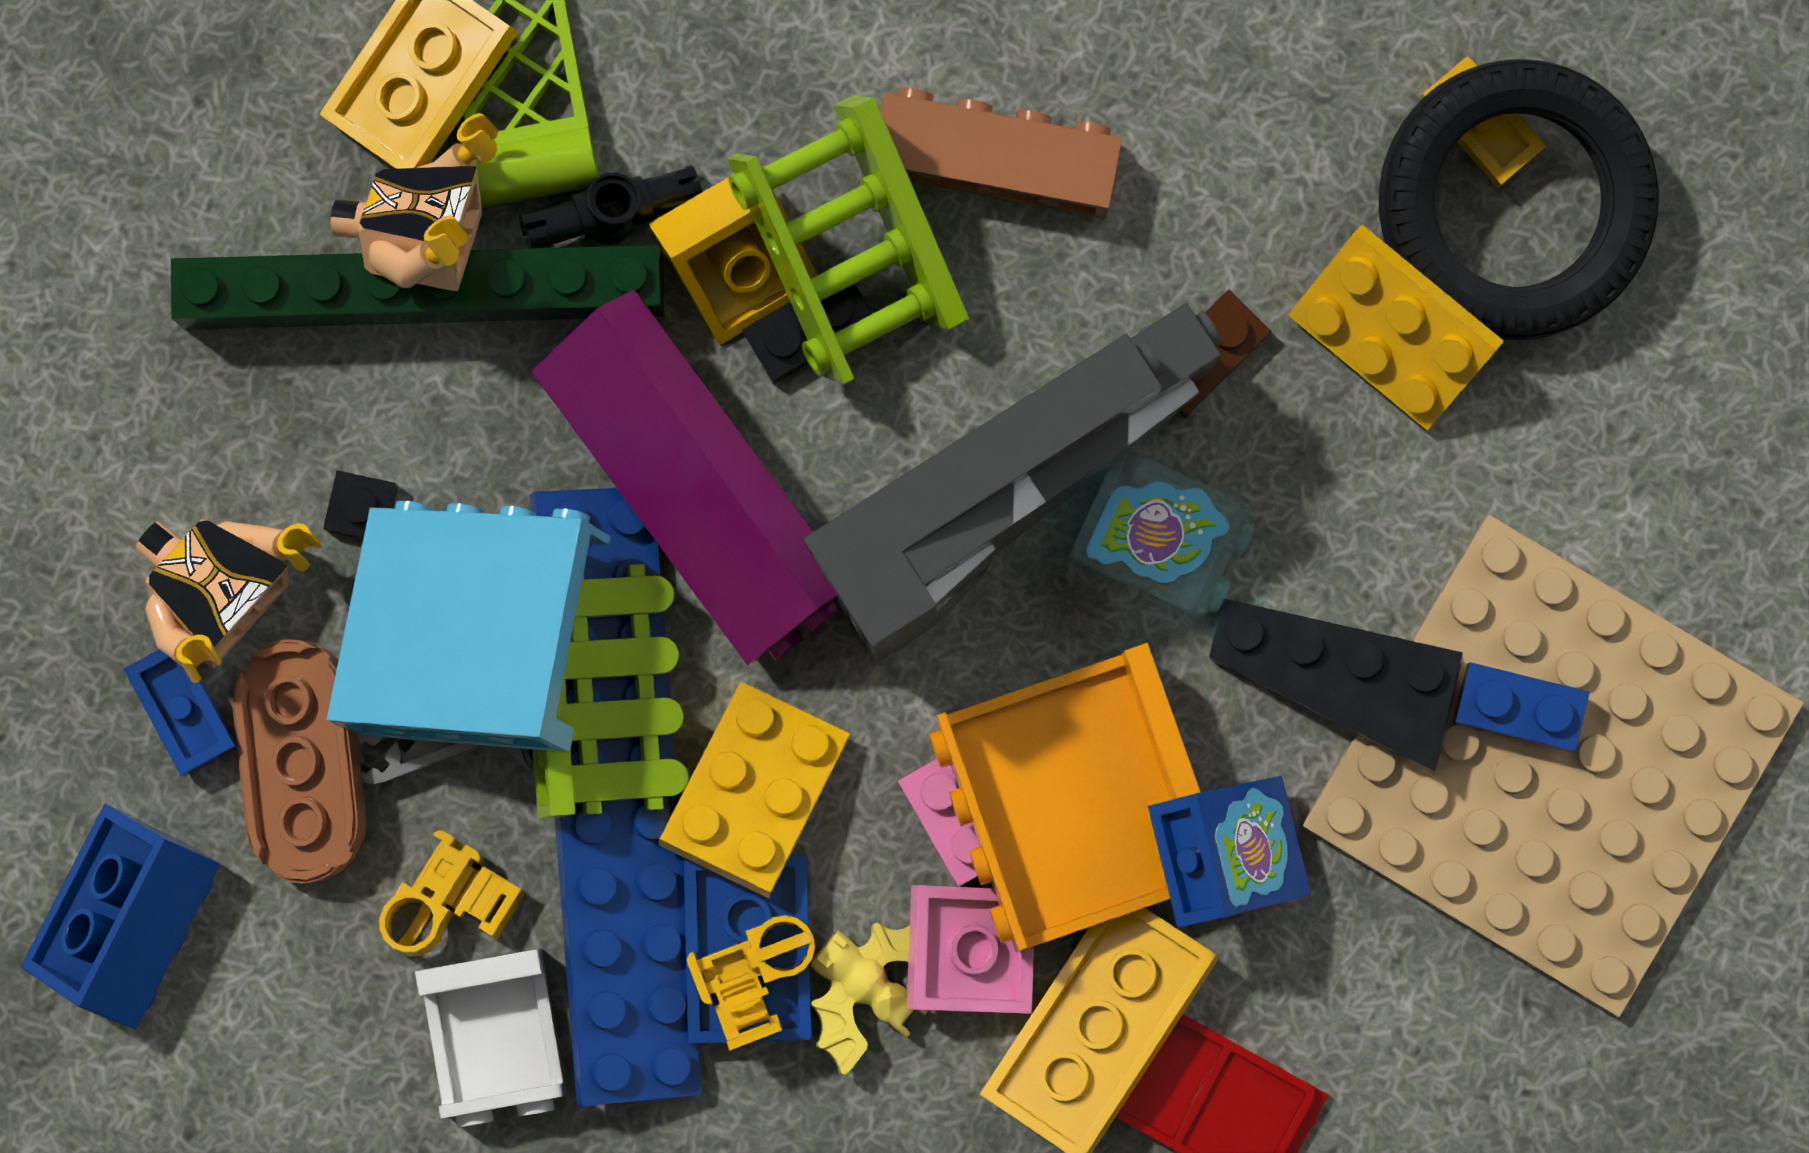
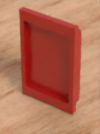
M1183 1014L1115 1118L1178 1153H1298L1311 1127L1316 1125L1317 1116L1329 1094Z

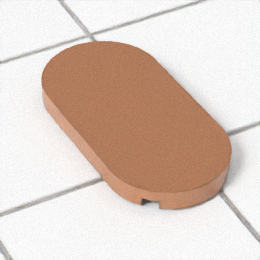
M292 639L274 641L261 647L251 657L253 660L248 664L245 671L240 672L233 690L232 705L246 833L252 852L261 864H266L271 871L277 873L274 875L292 883H317L329 880L349 867L358 855L365 838L367 817L358 736L354 732L326 720L339 659L325 647L313 642Z

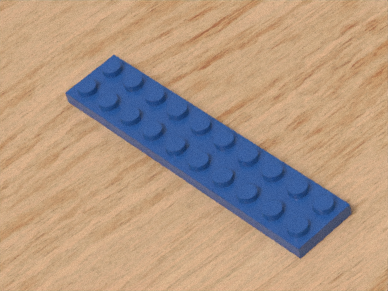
M617 488L539 491L530 494L531 511L535 512L536 516L552 517L554 509L576 510L589 515L590 524L611 536L609 545L589 544L584 568V580L627 577L626 567L645 564V576H661L658 543ZM663 611L657 614H649L650 637H665ZM630 616L587 618L589 641L632 638ZM668 672L661 675H653L655 698H670ZM635 676L592 679L594 702L636 700ZM573 680L565 681L567 704L575 703ZM673 733L658 736L660 760L675 759ZM640 738L597 740L598 764L641 761ZM578 741L572 742L570 749L572 766L580 765ZM678 794L663 797L664 809L645 811L644 799L602 801L601 814L584 815L583 803H575L574 815L555 818L577 1106L702 1095L698 1044H688L684 862L682 856L659 846V838L679 801Z

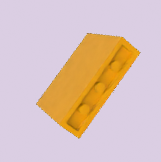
M1148 643L1124 650L1122 655L950 714L944 712L936 716L935 721L939 730L928 733L940 768L951 765L959 788L949 791L950 799L960 826L972 824L979 847L969 850L980 884L992 882L999 906L989 910L1001 944L1012 941L1017 953L1170 899L1148 806L1201 792Z

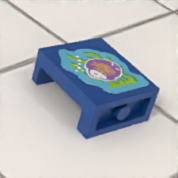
M1282 776L1196 793L1148 806L1177 928L1311 895Z

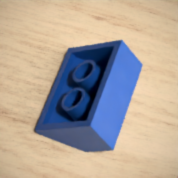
M104 803L21 968L77 1007L136 1030L145 1011L153 1004L157 988L172 958L181 949L185 933L197 909L209 894L213 878L221 863L196 848Z

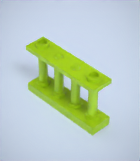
M852 95L833 105L840 121L835 124V131L762 168L756 156L736 153L727 158L734 173L728 179L731 191L742 209H749L808 340L802 343V349L810 367L817 375L823 374L824 378L842 384L854 379L845 355L912 320L919 318L921 321H926L927 324L949 330L969 319L874 97ZM845 153L851 157L855 155L864 176L859 180V187L788 223L785 222L771 190ZM870 208L874 212L879 211L887 229V233L883 235V242L810 279L797 250V245ZM894 263L898 267L903 266L911 285L906 291V297L834 333L820 301Z

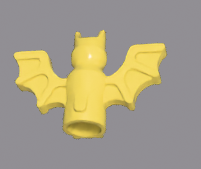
M874 923L871 926L869 940L861 947H857L846 935L837 930L809 965L822 977L830 981V988L827 993L810 1003L811 1007L819 1015L822 1027L816 1047L825 1050L833 1057L841 1075L849 1073L865 1053L868 1046L866 1039L855 1024L853 1016V1006L855 1003L869 1005L874 1015L880 1021L889 1023L906 1038L911 1034L903 1025L915 1010L907 1009V989L899 983H893L888 980L886 970L884 969V966L890 962L908 964L910 925L903 929L892 930L881 926L879 923ZM916 1010L923 1015H926L928 1010Z

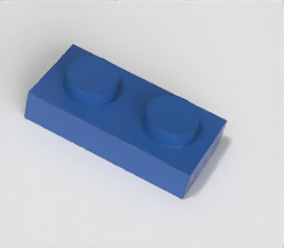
M160 650L124 668L129 681L180 776L185 777L237 748L236 741L203 680L198 683L191 682L184 668Z
M1469 662L1466 664L1453 723L1573 753L1577 749L1590 692Z

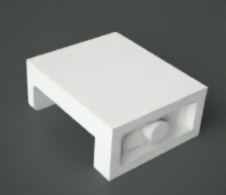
M542 949L415 971L419 996L424 995L442 1103V1105L438 1106L440 1119L456 1116L457 1128L494 1121L492 1109L516 1105L518 1117L555 1110L553 1098L567 1095Z

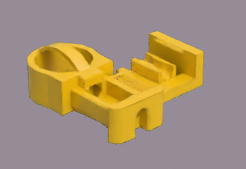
M439 830L434 832L433 836L440 843L413 886L411 887L402 882L395 895L383 907L379 917V930L384 941L398 953L409 957L422 956L431 952L441 942L445 928L454 914L462 918L464 913L467 912L482 921L478 927L480 930L493 939L498 940L526 893L521 888L484 867L485 860L475 849L462 844L445 831ZM474 862L482 866L480 871L472 867ZM501 896H506L491 922L487 923L488 917ZM409 903H422L411 926L399 942L396 943L391 933V922L394 914L401 907ZM447 904L456 909L454 914L446 908ZM432 913V929L430 934L424 941L412 946Z
M786 915L773 917L762 925L745 931L748 938L745 942L697 959L695 951L688 955L687 963L701 1000L706 1004H713L711 994L716 993L720 1004L714 1007L727 1039L726 1043L729 1051L783 1030L778 1015L769 1016L762 997L769 994L767 986L762 988L758 976L762 975L764 983H768L781 977L797 975L808 967L813 959L816 948L814 935L808 925L798 918ZM788 924L794 926L795 924L803 930L800 934L763 948L760 947L762 936L765 937L767 932L776 925ZM808 944L809 946L807 956H804L801 962L794 967L786 969L775 967L774 969L765 961ZM767 1019H769L770 1024L768 1022L763 1025L752 1028L750 1030L739 1033V1030L746 1028L748 1026L754 1025Z

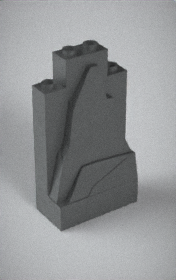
M1185 303L1130 338L1127 333L803 538L805 547L838 597L834 601L874 664L936 626L988 573L987 568L995 554L1066 500L1122 461L1126 455L1198 396L1199 390L1195 383L1212 373L1221 356L1216 346L1222 343L1218 330L1204 311L1195 315L1188 303Z

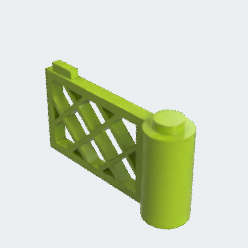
M495 0L488 10L498 17L506 6L528 20L530 24L513 48L508 47L504 53L506 55L505 59L490 80L484 83L480 94L475 101L473 99L463 114L464 120H466L470 116L480 113L491 96L517 112L506 129L498 131V135L494 139L497 143L495 157L486 163H480L475 158L482 209L587 189L593 180L599 177L565 0H546L537 14L515 0ZM553 10L557 27L546 20ZM539 29L558 39L561 44L562 50L548 70L522 54ZM516 62L541 78L523 104L498 89ZM564 65L568 83L557 77ZM552 85L571 97L574 116L548 121L534 112L533 108L548 87ZM526 118L535 123L521 127Z

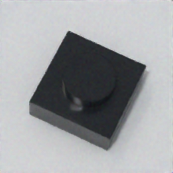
M337 470L323 529L328 532L363 539L370 507L393 509L399 485L394 482Z

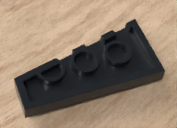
M1223 599L1209 655L1212 662L1279 696H1284L1310 709L1311 712L1365 737L1366 740L1386 750L1397 753L1433 774L1436 773L1463 660V652Z

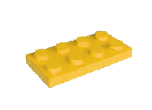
M1146 908L1089 927L982 1089L980 1095L1065 1153H1093L1220 957Z

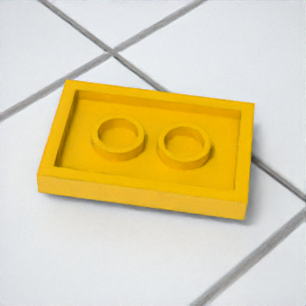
M395 0L319 115L396 169L416 168L429 164L519 32L473 0Z
M1363 224L1352 234L1288 314L1290 318L1427 431L1504 342Z
M740 681L659 838V846L764 897L770 898L849 740L850 733Z

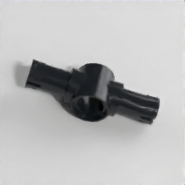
M692 165L646 179H642L639 175L629 178L616 172L604 173L593 180L588 190L570 195L567 202L528 214H520L519 223L522 235L528 236L525 239L528 249L542 248L579 236L583 242L595 239L606 244L618 243L626 239L635 226L652 222L655 214L672 210L702 193L700 181L694 182L693 180L696 179L697 173ZM603 200H614L623 205L626 213L619 217H609L601 213L596 204Z

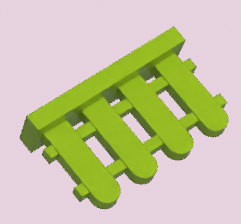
M645 564L627 566V577L584 580L583 573L556 719L574 728L572 742L578 741L580 765L572 766L571 750L570 752L533 749L538 819L574 815L575 803H583L584 815L601 814L602 801L644 799L645 811L664 809L663 797H670L681 793L688 784V771L680 761L675 759L660 760L658 736H665L676 732L683 723L684 714L680 704L671 698H655L653 675L667 673L676 666L679 659V651L675 643L669 638L650 637L649 614H657L669 608L674 599V590L671 583L661 576H645ZM630 616L632 638L589 641L587 618ZM635 676L636 700L593 701L592 679ZM567 680H573L575 703L567 704L565 684ZM640 738L641 761L598 764L597 740Z

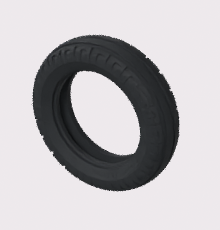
M1512 59L1479 65L1449 78L1429 92L1411 110L1396 132L1388 149L1380 178L1378 206L1384 242L1501 339L1529 340L1548 337L1573 329L1598 315L1623 293L1638 273L1651 246L1658 217L1659 189L1656 167L1647 140L1633 116L1611 92L1593 79L1568 67L1539 60ZM1503 114L1534 115L1552 121L1567 130L1580 142L1591 158L1597 172L1601 192L1598 223L1591 241L1581 256L1557 276L1538 284L1523 287L1496 284L1466 268L1447 246L1441 234L1435 210L1436 184L1441 167L1450 150L1470 129L1487 119Z

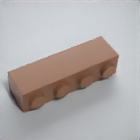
M899 88L897 95L884 92L880 112L910 182L1104 219L1107 218L1122 143V137L1110 135L1111 128L1102 124L1085 121L1076 122L1075 128L1051 124L1052 117L1029 110L1017 111L1016 117L992 113V105L972 99H959L957 106L933 102V94L915 88Z

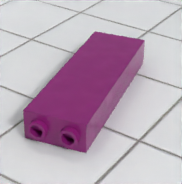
M635 290L597 308L531 371L747 666L767 652L776 661L804 640L798 631L803 625L806 626L809 632H812L840 611L833 602L838 598L804 545L803 538L813 531Z

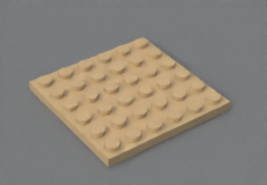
M1488 514L1485 516L1411 640L1463 652V660L1436 773L1433 774L1415 765L1414 762L1391 750H1386L1356 733L1300 827L1611 1015L1620 1017L1804 702ZM1472 662L1590 692L1576 752L1571 753L1454 724L1453 719L1466 664Z

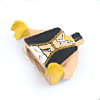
M474 114L467 118L457 131V139L461 144H454L434 162L416 168L383 169L375 175L367 202L335 200L331 212L332 235L360 238L364 268L371 274L385 277L401 288H410L415 284H422L458 291L483 213L475 158L480 163H486L495 157L497 143L494 139L498 135V129L484 114Z
M202 519L181 540L159 521L155 522L142 534L135 549L157 566L145 581L149 597L145 612L157 648L181 665L191 682L198 683L202 680V677L196 668L203 662L212 669L220 666L223 663L222 659L287 588L289 585L288 566L282 561L288 560L299 572L306 571L310 564L300 553L310 546H315L318 549L321 548V541L306 525L299 523L290 525L283 530L224 521L215 525L208 520Z

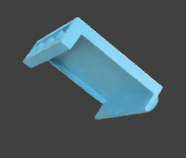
M396 501L394 509L370 507L326 720L361 736L570 752L574 728L556 719L588 547L589 544L609 545L611 536L590 524L589 515L571 509H554L552 517L536 516V513L531 510L515 506L500 507L499 514L484 513L483 510L477 507L460 503L448 504L446 511H431L432 509L429 506L412 501Z

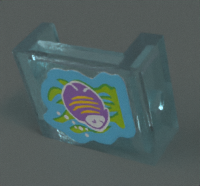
M1131 451L1123 460L1108 470L1067 562L1087 571L1091 568L1189 613L1188 617L1200 621L1207 609L1218 613L1232 580L1222 576L1231 555L1243 558L1257 527V525L1247 521L1253 506Z

